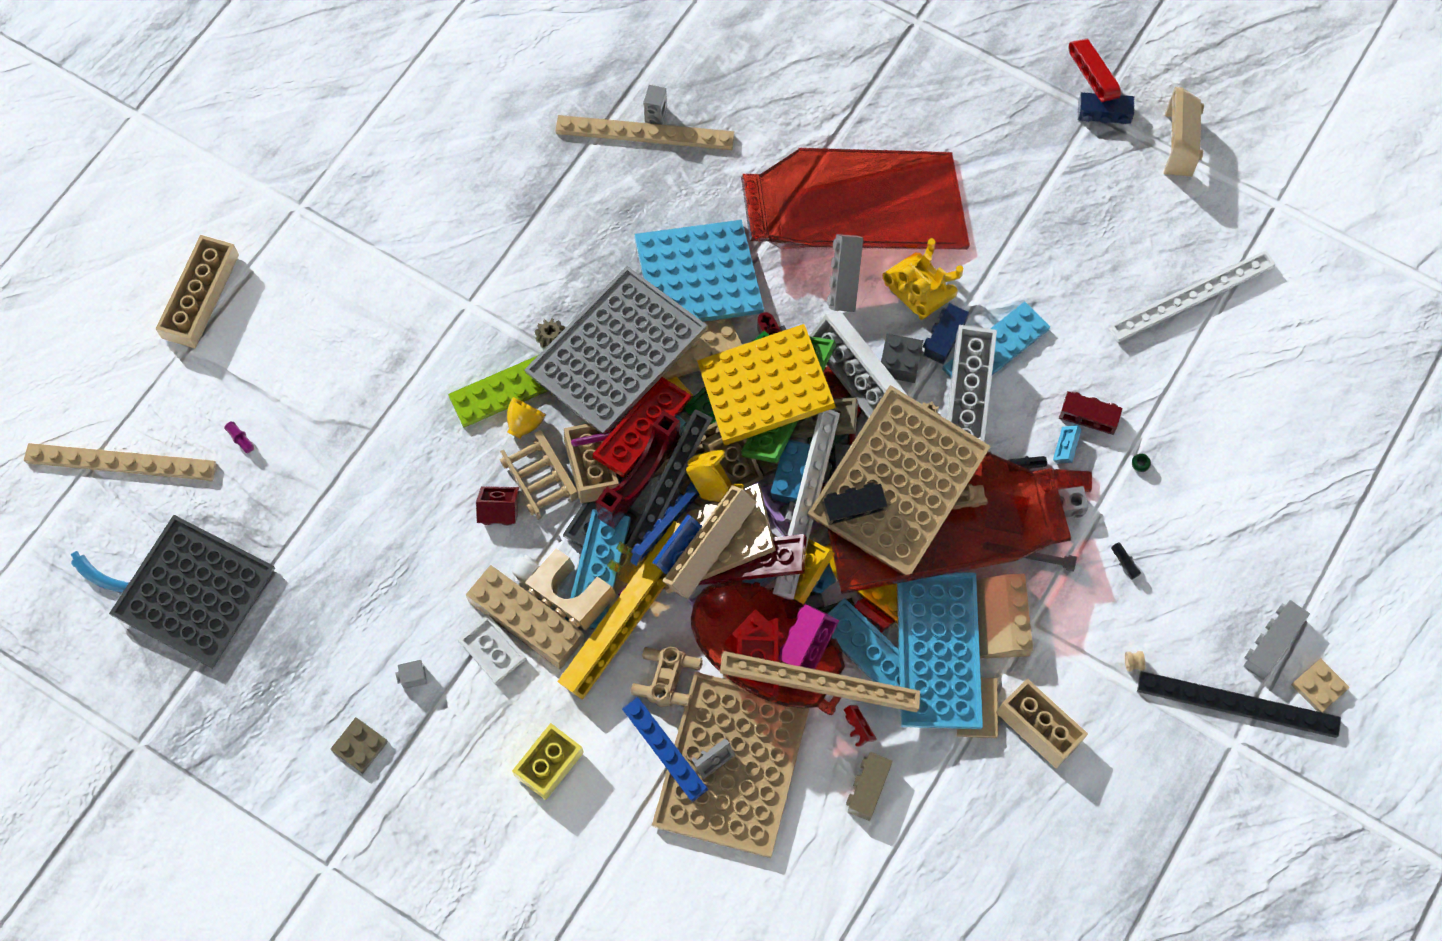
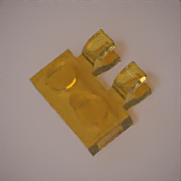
M619 542L616 549L628 556L623 565L610 559L607 566L609 569L618 572L617 579L629 584L632 577L637 573L652 551L635 566L630 561L633 556L631 551L637 543L630 547Z

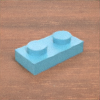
M1078 425L1062 427L1053 461L1057 464L1073 462L1082 430Z

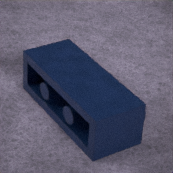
M1080 93L1078 120L1131 124L1134 116V96L1121 95L1119 99L1101 102L1095 93Z
M951 303L948 304L946 309L943 308L939 315V323H935L931 329V338L927 337L923 344V348H925L923 356L944 365L956 343L959 325L965 326L969 312Z

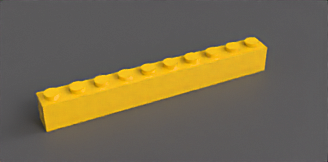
M674 521L667 529L659 543L656 544L651 554L632 577V580L621 592L616 602L557 681L581 700L590 691L666 586L662 581L666 574L652 562L680 524Z

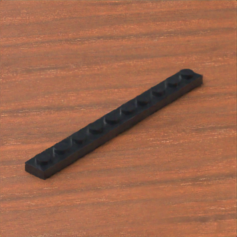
M1144 671L1139 673L1136 691L1139 693L1337 738L1339 736L1341 717Z

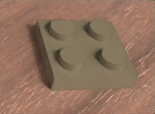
M355 717L330 750L363 774L388 743V740Z

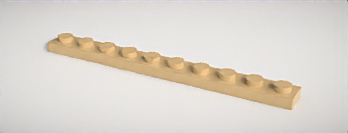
M558 115L556 134L723 150H732L734 131Z
M28 443L24 456V462L28 464L213 481L217 465L214 460Z
M725 651L722 653L721 674L912 712L919 710V690Z

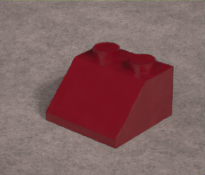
M481 486L476 500L477 523H482L483 525L496 523L505 526L516 524L519 487Z

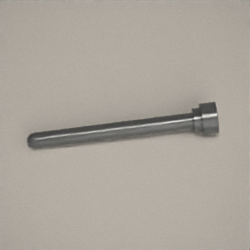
M990 543L982 545V548L986 551L1062 565V568H1066L1067 571L1074 572L1077 556L1069 555L1062 558Z

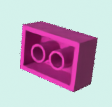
M805 604L798 612V619L795 625L789 630V637L786 643L780 648L778 659L789 665L815 670L840 620Z

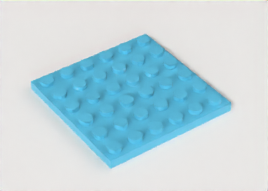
M742 220L634 234L643 278L702 322L755 315L764 312Z

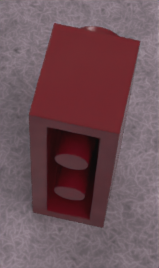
M1067 391L1059 419L1114 435L1123 408L1118 407L1114 403L1102 402L1095 397L1089 398L1082 396L1078 392Z

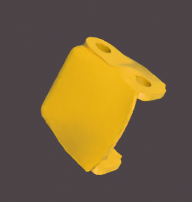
M724 450L698 454L687 462L686 472L702 499L720 503L732 485L744 490L743 484H732L722 468L720 461L725 457Z

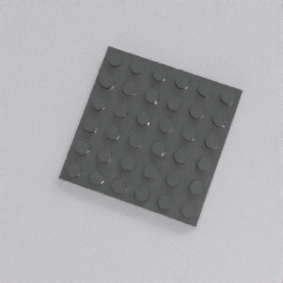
M173 515L109 614L213 669L276 568L268 562Z

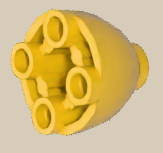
M513 397L507 411L509 427L507 433L521 439L523 435L534 431L542 423L546 414Z

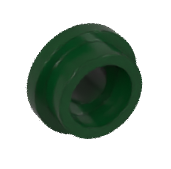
M1137 454L1132 458L1131 465L1137 472H1146L1151 466V460L1146 454ZM1138 462H1143L1144 466L1139 465Z

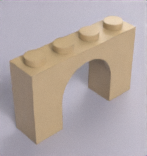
M556 548L528 578L525 584L529 588L528 592L531 595L542 599L541 602L549 608L553 607L556 609L555 612L563 618L566 616L574 627L578 628L580 626L586 631L617 595L611 585L596 577L579 596L571 599L558 597L557 592L560 584L575 568V565L570 557Z

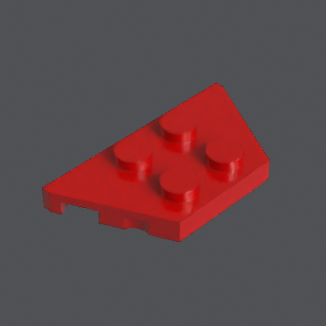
M774 618L737 636V654L778 662V618ZM737 677L773 697H778V685Z

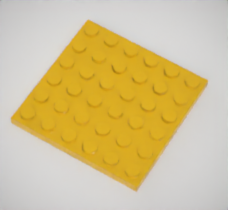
M805 324L697 360L724 446L836 408Z

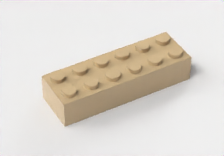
M200 234L155 328L161 339L196 349L239 257L234 244Z
M492 565L486 569L465 594L470 604L485 615H489L497 624L560 670L585 640L581 630L574 627L570 622Z

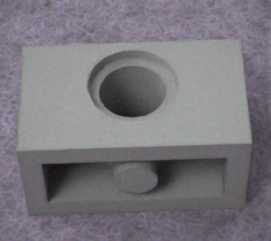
M649 85L643 102L645 122L662 125L667 111L666 88Z

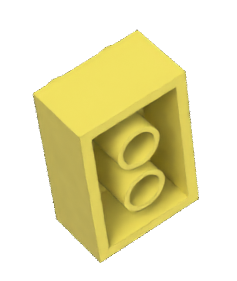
M550 723L512 772L514 777L544 800H547L583 755L584 750L580 744Z

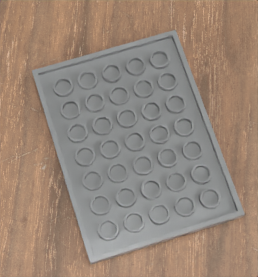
M626 266L524 371L597 431L604 434L608 433L708 330V326L630 267Z

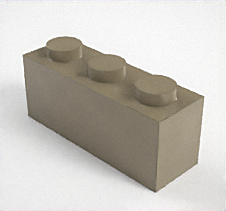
M872 752L869 753L868 757L864 756L860 768L863 769L861 776L857 775L853 783V787H856L854 795L849 794L845 804L849 806L848 813L871 821L893 760Z

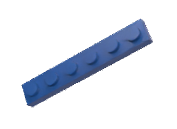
M693 482L687 487L685 495L681 494L677 498L676 505L674 507L670 506L664 514L665 517L657 520L653 527L654 530L652 532L648 531L644 535L643 542L641 544L637 543L631 551L633 556L630 562L637 566L664 536L672 523L677 521L699 496Z
M638 697L622 708L692 802L708 791V788Z

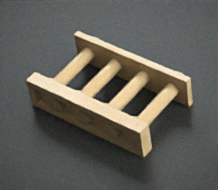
M541 430L534 433L536 439L533 441L534 444L508 457L504 449L500 451L502 466L504 469H509L529 503L526 506L530 514H535L538 520L541 519L539 509L564 496H569L572 502L579 498L575 486ZM537 450H542L545 455L543 459L518 472L515 470L512 463ZM546 465L547 467H552L551 475L528 487H525L521 480L523 477ZM554 481L561 482V490L536 503L532 499L531 493Z

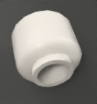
M527 555L519 557L512 569V574L516 576L515 581L526 585L525 582L538 569L539 561Z

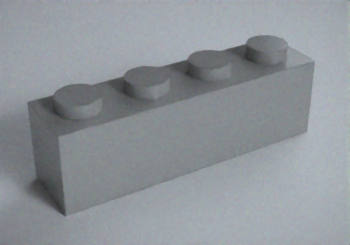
M836 234V239L833 241L835 252L831 260V268L833 270L832 276L829 279L831 289L827 297V304L831 310L856 312L863 237Z
M1291 600L1286 605L1283 603L1275 612L1278 614L1275 620L1271 618L1265 627L1268 629L1266 634L1261 633L1255 641L1257 647L1254 650L1250 649L1244 657L1247 661L1243 666L1263 680L1271 672L1311 614Z

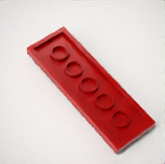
M661 377L595 450L592 458L624 478L643 454L652 433V425L661 413L665 411L676 418L691 400L692 395Z

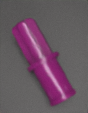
M230 421L224 426L225 431L233 438V442L238 444L245 453H250L254 450V445L246 437V432L241 431L234 421Z

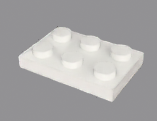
M489 615L485 616L457 639L495 684L499 683L527 659Z

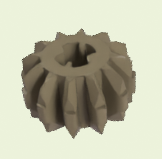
M551 318L550 322L544 319V324L538 323V329L535 330L536 342L540 343L542 348L548 346L565 329V326L561 325L559 320L554 323V319Z

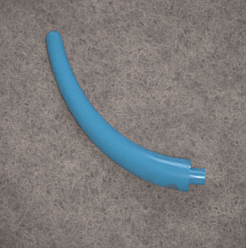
M78 551L71 554L73 558L71 561L72 566L91 583L117 592H123L129 582L116 580L101 573L88 561L85 555L80 556Z

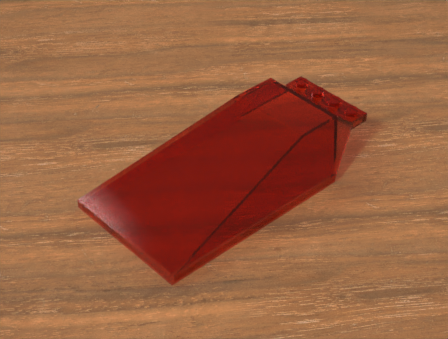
M798 148V150L761 174H742L741 176L750 241L769 242L780 249L834 250L833 241L836 239V234L863 237L862 250H926L928 240L931 238L935 240L934 250L968 249L970 247L952 152Z
M991 451L987 452L968 482L972 486L983 485L987 504L973 508L971 506L955 510L952 508L912 574L902 575L827 528L831 549L834 552L833 559L841 594L1018 561L1051 544L1071 541L1070 531L1052 468L1031 471L996 456ZM827 483L822 484L821 492Z

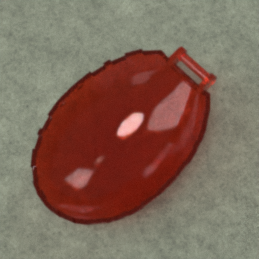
M733 579L721 584L716 582L706 587L696 598L690 617L691 629L702 653L720 673L722 653L724 651L734 653L724 642L755 609L768 621L778 618V630L785 636L778 643L779 657L780 648L786 643L789 637V630L795 625L798 619V612L804 605L795 599L788 600L773 594V587L771 589L762 587L759 582L754 581V584ZM831 637L815 670L841 675L845 664L842 657L843 650L836 638L833 639ZM721 674L742 691L764 702L780 707L795 709L818 708L828 715H833L836 711L835 707L842 698L833 696L830 702L825 700L827 694L778 685V697H773L738 679L736 676Z

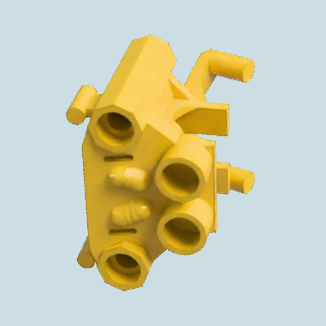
M932 238L928 240L925 254L922 255L915 252L882 273L885 286L889 287L910 310L919 315L920 320L925 319L957 297L958 290L956 286L952 284L946 285L945 282L957 280L963 276L964 268L961 265L956 267V271L948 273L941 267L937 270L933 267L931 258L935 248V240Z

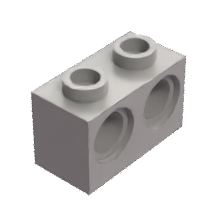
M1084 486L1046 491L1043 497L1048 520L1060 521L1065 519V517L1071 516L1073 518H1080L1086 514L1089 508ZM1071 501H1077L1080 506L1073 505ZM1052 504H1058L1061 508L1056 509Z

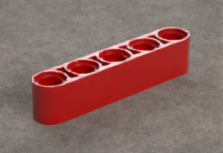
M1086 38L1071 41L1068 47L1069 53L1099 100L1104 102L1119 99L1121 96L1120 86L1090 40Z

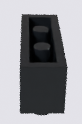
M875 482L864 485V488L856 490V487L846 489L845 493L837 495V492L827 494L826 498H823L822 501L828 525L882 512L888 507L882 485H876Z

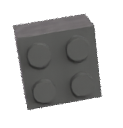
M886 334L881 363L894 379L911 383L916 382L924 340Z

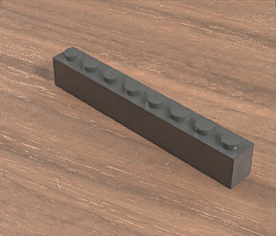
M696 409L693 411L624 548L625 550L631 552L637 543L641 544L644 535L648 531L652 532L657 520L663 518L686 472L687 462L694 456L712 417Z

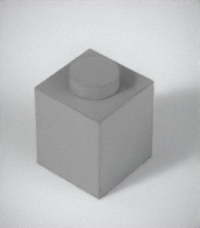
M421 659L397 665L398 672H395L398 684L401 683L403 689L427 684L425 668Z

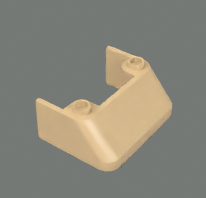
M1183 87L1174 88L1165 112V116L1172 117L1171 153L1163 174L1192 177L1199 160L1203 158L1200 142L1201 114H1203L1204 103H1201V99Z

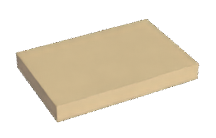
M981 677L983 728L957 729V737H998V715L996 714L998 710L997 678Z

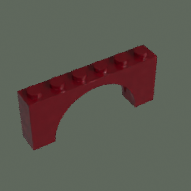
M665 411L661 413L652 425V433L648 444L635 467L614 489L606 487L596 500L599 520L615 529L677 445L681 437L680 420Z

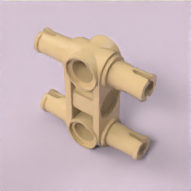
M645 647L642 654L643 659L659 662L652 685L645 686L633 683L631 694L647 698L649 702L655 703L659 707H666L672 704L690 707L692 696L675 692L682 669L685 667L700 671L703 665L702 658L687 656L685 652L679 651L675 647H668L662 650ZM673 656L677 657L673 661H668ZM660 693H665L663 697H657Z

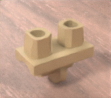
M967 484L953 509L986 505L987 499L984 494L983 485L972 486V484Z

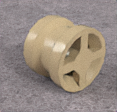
M1137 651L1136 653L1125 652V666L1128 672L1134 669L1145 670L1143 651Z

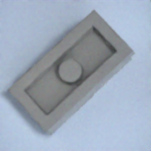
M723 739L711 748L709 752L702 751L701 758L696 760L694 757L692 761L701 778L705 779L733 758L735 753L730 743Z

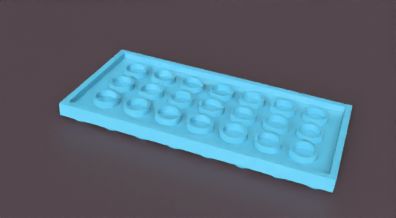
M897 571L900 687L920 691L919 710L917 712L900 709L901 727L982 729L976 573L913 571L911 576L907 578Z

